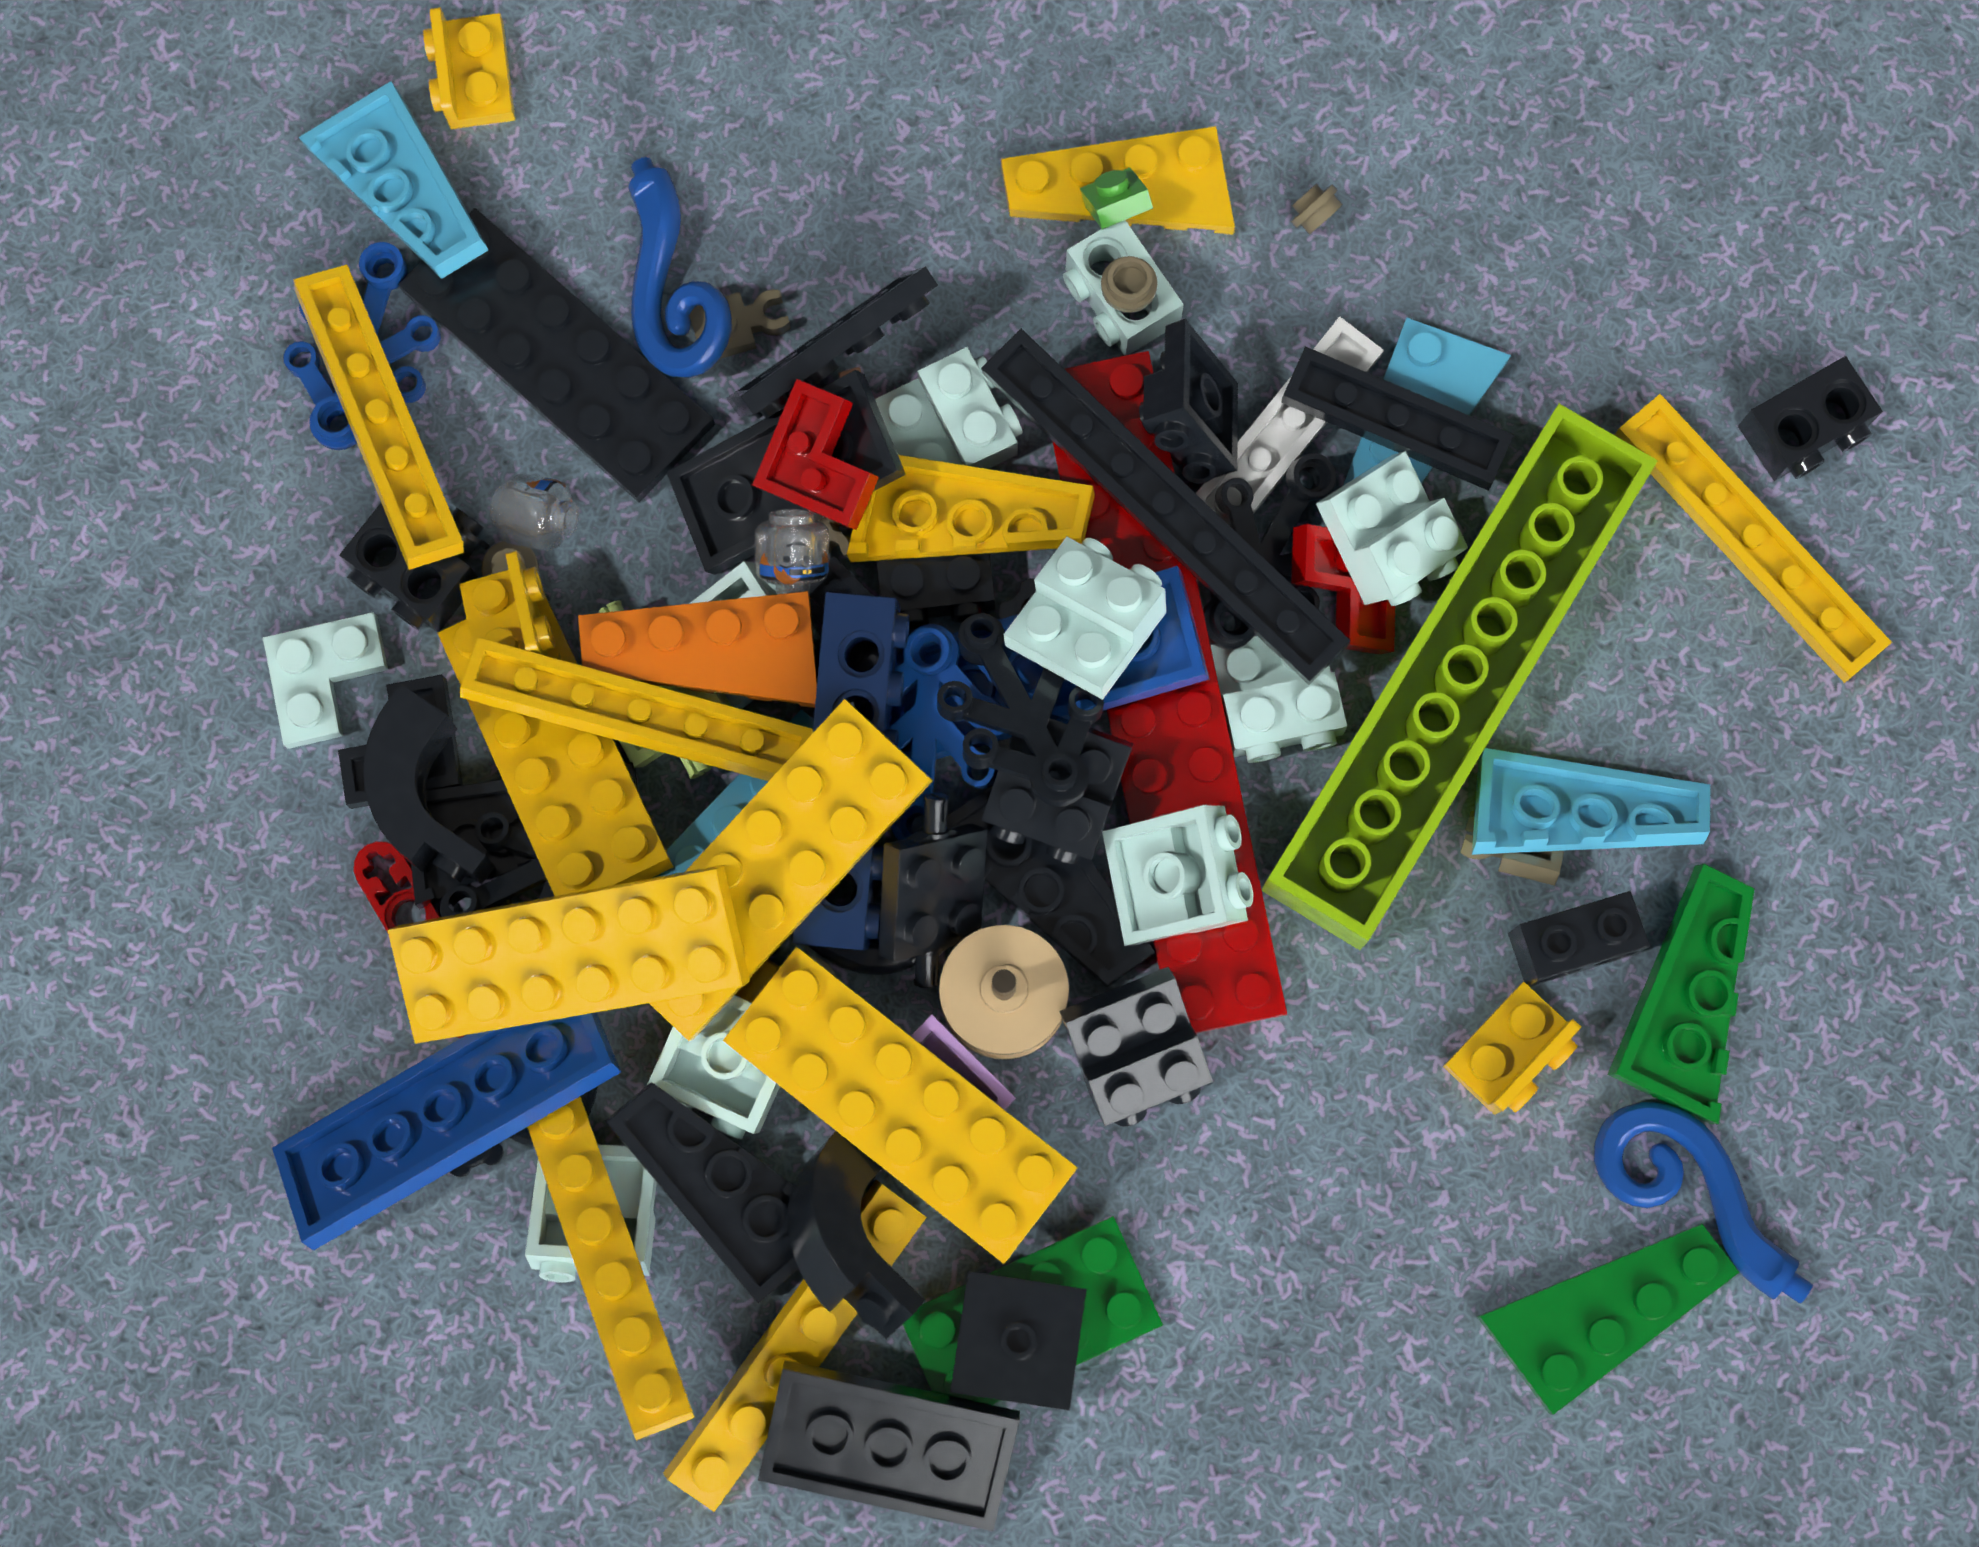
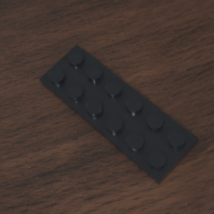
M474 208L469 213V216L489 250L442 279L422 260L398 284L400 289L639 503L667 475L666 472L671 470L715 425L714 419L490 220Z

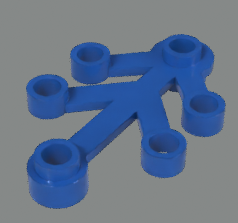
M377 242L369 245L362 252L359 259L360 272L368 283L363 303L377 335L390 292L399 287L398 284L407 276L408 271L406 261L397 247L387 242ZM389 263L395 266V270L390 276L386 278L376 276L377 270L381 265ZM299 304L300 313H301V315L303 316V318L305 319V321L307 322L306 317H305V314H304V312H303V310H302V307H301V305ZM419 315L413 317L407 323L405 329L383 340L380 344L390 365L414 350L428 352L435 349L441 340V332L431 317ZM428 326L432 328V334L427 340L417 341L414 339V333L419 327ZM298 341L292 343L285 350L283 359L288 370L294 376L300 378L316 405L310 416V429L313 436L321 445L333 450H343L354 446L357 442L349 422L346 428L341 431H332L330 429V423L335 417L346 415L336 390L335 393L332 391L319 371L320 357L318 353L307 342ZM301 352L311 354V360L306 366L300 368L293 366V359L297 354ZM404 366L393 372L398 386L400 381L406 377L417 379V385L412 391L401 392L405 403L416 402L424 395L426 383L417 369Z
M936 624L918 627L908 636L906 649L903 648L904 662L895 670L904 672L903 694L917 683L915 705L893 724L890 729L899 731L898 748L900 750L912 741L911 760L933 780L891 826L892 832L898 840L907 839L913 834L911 828L913 820L920 815H924V795L933 793L937 740L959 764L963 779L971 786L978 789L989 788L994 785L998 770L989 768L988 774L984 779L974 780L971 774L972 767L966 764L962 756L965 735L952 721L944 719L938 713V690L941 687V683L945 684L950 681H959L966 684L974 698L999 706L1001 704L991 696L982 694L959 668L960 650L958 640L948 629ZM932 645H939L941 647L940 659L933 664H927L925 661L926 650ZM955 696L962 704L965 703L962 698ZM857 699L854 707L867 718L865 709L870 701ZM969 722V724L972 725L973 727H975L976 729H977V728H984V729H987V730H990V731L993 730V729H990V728H987V727H984V726H981V725H978V724ZM973 745L970 747L971 751L976 754H986L979 752Z

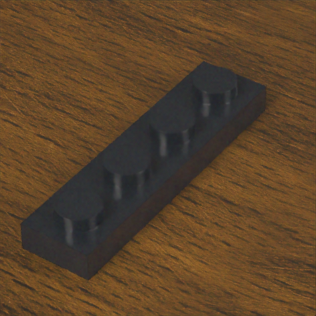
M1306 346L1281 401L1285 405L1398 453L1406 451L1408 457L1488 491L1495 480L1514 436L1512 433Z

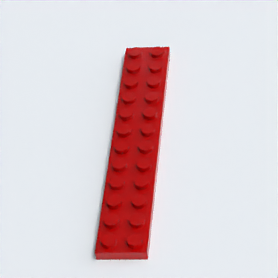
M1149 351L1064 368L1174 473L1170 452L1161 450L1155 445V435H1151L1145 430L1140 419L1139 405L1143 402L1144 376L1153 374ZM1053 442L1060 481L1091 485L1094 489L1095 496L1085 539L1092 538L1102 543L1113 556L1112 561L1129 570L1134 564L1144 565L1154 572L1175 566L1179 567L1183 575L1209 675V680L1107 709L1112 736L1134 743L1121 778L1129 822L1133 824L1202 805L1225 806L1226 815L1234 816L1241 830V846L1234 850L1238 873L1243 872L1247 875L1253 889V903L1251 906L1245 907L1248 921L1198 933H1185L1155 940L1154 946L1159 970L1169 967L1174 975L1190 1024L1196 1033L1286 1016L1287 1010L1197 579Z

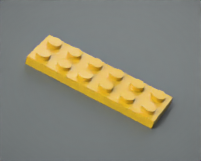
M545 595L544 600L537 601L539 616H547L554 635L555 648L547 650L548 656L578 664ZM467 619L437 633L460 685L473 651ZM467 699L554 896L650 879L673 868V864L614 739Z
M846 699L838 705L685 871L724 865L749 979L933 782L922 769ZM742 987L649 1004L688 1041H691Z
M724 865L408 923L388 930L415 1044L739 988L750 982Z
M798 947L792 951L723 1040L1003 1264L1078 1169L1075 1164Z

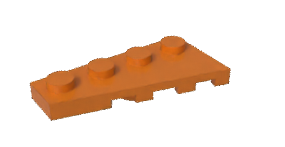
M808 591L578 615L582 666L655 686L668 685L689 688L691 691L733 694L747 696L748 699L770 702L776 700L815 708L818 676L811 602Z

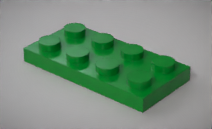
M1114 1216L989 1273L990 1275L1087 1289L1076 1366L1163 1326ZM965 1284L923 1303L903 1324V1327L932 1392L993 1405L1002 1400L950 1392L966 1289Z

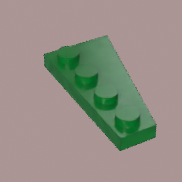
M1706 864L1695 865L1607 1075L1671 1106L1686 1111L1709 1124H1719L1722 1106L1721 1103H1717L1721 1076L1727 1073L1730 1051L1726 1050L1730 1017L1736 1015L1739 993L1734 992L1738 965L1744 962L1755 889Z
M1699 1224L1476 1317L1547 1412L1554 1415L1740 1272L1704 1225Z

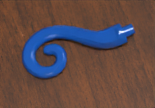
M643 157L632 163L631 169L634 177L628 185L640 219L642 231L632 290V324L634 335L643 355L659 371L673 377L691 378L704 374L721 358L729 343L732 330L731 310L724 294L712 284L699 281L682 284L674 291L665 307V321L669 331L677 336L688 334L691 322L690 313L695 307L702 305L705 312V326L698 340L691 346L683 349L674 347L668 339L662 323L661 301L665 280L680 232V204L669 172L663 168H655L650 158Z
M1638 1102L1625 1106L1606 1118L1595 1140L1594 1162L1598 1175L1605 1187L1616 1198L1631 1206L1652 1208L1665 1204L1678 1193L1684 1176L1683 1162L1677 1153L1666 1144L1657 1143L1652 1145L1648 1151L1650 1161L1657 1168V1176L1651 1182L1640 1183L1635 1181L1628 1175L1623 1165L1624 1149L1628 1142L1636 1135L1644 1132H1656L1672 1138L1693 1156L1702 1171L1724 1249L1741 1275L1773 1300L1781 1292L1799 1304L1806 1299L1813 1284L1795 1273L1800 1261L1769 1240L1756 1227L1739 1177L1729 1156L1717 1137L1702 1122L1686 1111L1657 1102Z

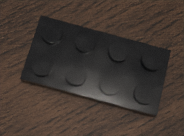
M926 266L902 274L726 399L739 416L755 415L757 419L763 416L765 418L770 417L785 407L790 395L788 391L793 388L796 379L810 385H815L839 368L834 358L844 351L847 356L854 352L858 354L876 343L885 335L880 326L888 320L891 324L899 320L904 322L930 304L925 294L937 287L938 284Z
M854 370L822 387V390L853 403L832 457L878 476L879 479L873 492L906 475L865 374ZM784 409L666 472L705 572L716 575L824 518L820 514L752 485Z
M785 1360L758 1481L994 1531L1020 1422V1411Z

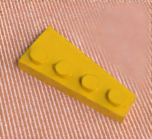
M1216 126L1001 159V169L1010 217L1080 222L1081 219L1095 220L1085 207L1080 188L1094 183L1100 175L1113 170L1123 171L1131 168L1147 187L1153 209L1126 219L1129 226H1132V224L1164 226V229L1187 231V228L1214 230V233L1233 235L1235 230Z
M898 455L906 475L872 493L857 530H852L847 556L850 562L1058 549L1066 537L1081 544L1085 539L1095 496L1094 489L1091 485Z

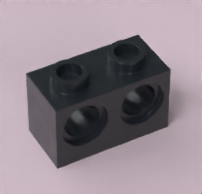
M1844 356L1751 409L1738 425V428L1773 481L1790 472L1795 479H1799L1825 462L1821 454L1838 445L1843 453L1870 437L1872 433L1868 427L1883 410L1848 358ZM1825 402H1833L1843 409L1846 419L1842 420L1833 417L1828 412ZM1778 429L1792 431L1799 440V446L1794 447L1784 443L1779 436Z
M382 503L379 504L339 554L352 570L347 578L354 585L372 598H375L379 591H382L396 602L391 610L416 630H419L426 623L435 631L440 632L463 603L459 584L478 578L473 569L457 556L409 570ZM385 547L397 548L396 557L389 565L384 567L373 566V560L378 551ZM432 578L441 580V588L435 596L429 599L417 598L418 588L424 581Z
M1631 891L1519 924L1508 933L1523 980L1529 987L1631 957L1650 947Z

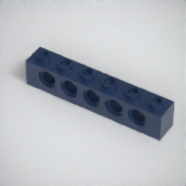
M826 592L813 732L844 699L850 703L857 699H866L870 701L874 710L871 723L898 747L899 731L890 729L891 707L901 706L903 699L904 672L895 671L897 648L906 649L909 614L900 613L901 604L896 598ZM861 642H872L877 645L879 650L877 664L866 672L854 671L849 662L851 650ZM879 840L848 872L857 883V894L854 900L848 905L840 906L834 903L828 894L794 930L793 944L869 950L870 938L879 939L881 904L873 903L875 880L882 881L884 846L879 845Z

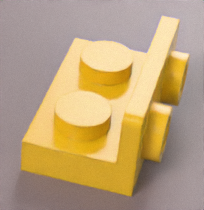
M441 7L430 9L432 28L423 29V39L428 61L436 62L437 78L429 79V91L434 111H443L451 129L514 121V105L504 24L501 14L496 13L446 20Z
M517 550L505 554L508 570L459 584L472 649L477 637L548 656L547 650L555 648L554 635L546 615L539 616L537 601L545 599L539 573L535 566L526 568Z
M1523 981L1443 1067L1494 1115L1504 1111L1507 1107L1516 1113L1539 1089L1532 1081L1546 1065L1555 1071L1576 1050L1578 1045L1571 1038L1582 1026L1574 1019L1566 1021Z

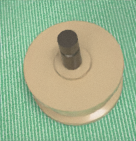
M996 925L970 934L952 950L941 973L939 994L945 1021L954 1036L964 1046L979 1055L1004 1060L1029 1055L1043 1047L1055 1035L1063 1021L1060 1011L1067 1007L1069 984L1067 972L1060 956L1044 938L1022 927Z

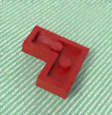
M796 379L752 485L857 530L879 477L832 457L853 403Z
M1311 524L1293 527L1291 583L1337 592L1336 627L1350 639V644L1346 649L1380 655L1394 652L1395 606H1391L1388 600L1364 604L1327 527Z

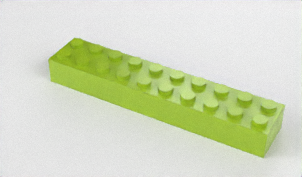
M1560 403L1557 405L1261 889L1264 893L1356 949L1361 950L1365 946L1658 460Z

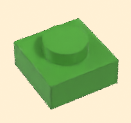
M1131 168L1123 171L1113 170L1100 175L1094 183L1080 188L1086 209L1101 229L1153 209L1147 187Z

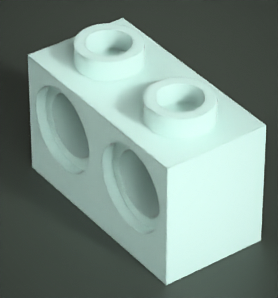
M1126 220L1105 229H1100L1067 250V272L1063 274L1065 284L1079 303L1086 299L1097 315L1093 318L1095 328L1109 347L1116 343L1124 356L1129 355L1164 334L1165 325L1181 320L1184 304ZM1133 256L1143 259L1151 265L1157 276V291L1152 302L1144 308L1148 312L1145 318L1140 320L1128 319L1121 311L1116 310L1106 302L1101 291L1102 275L1096 274L1090 268L1094 263L1099 261L1111 263L1121 257Z

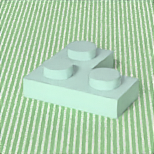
M374 612L263 637L283 745L288 749L342 737L343 731L333 683L388 670L379 621Z

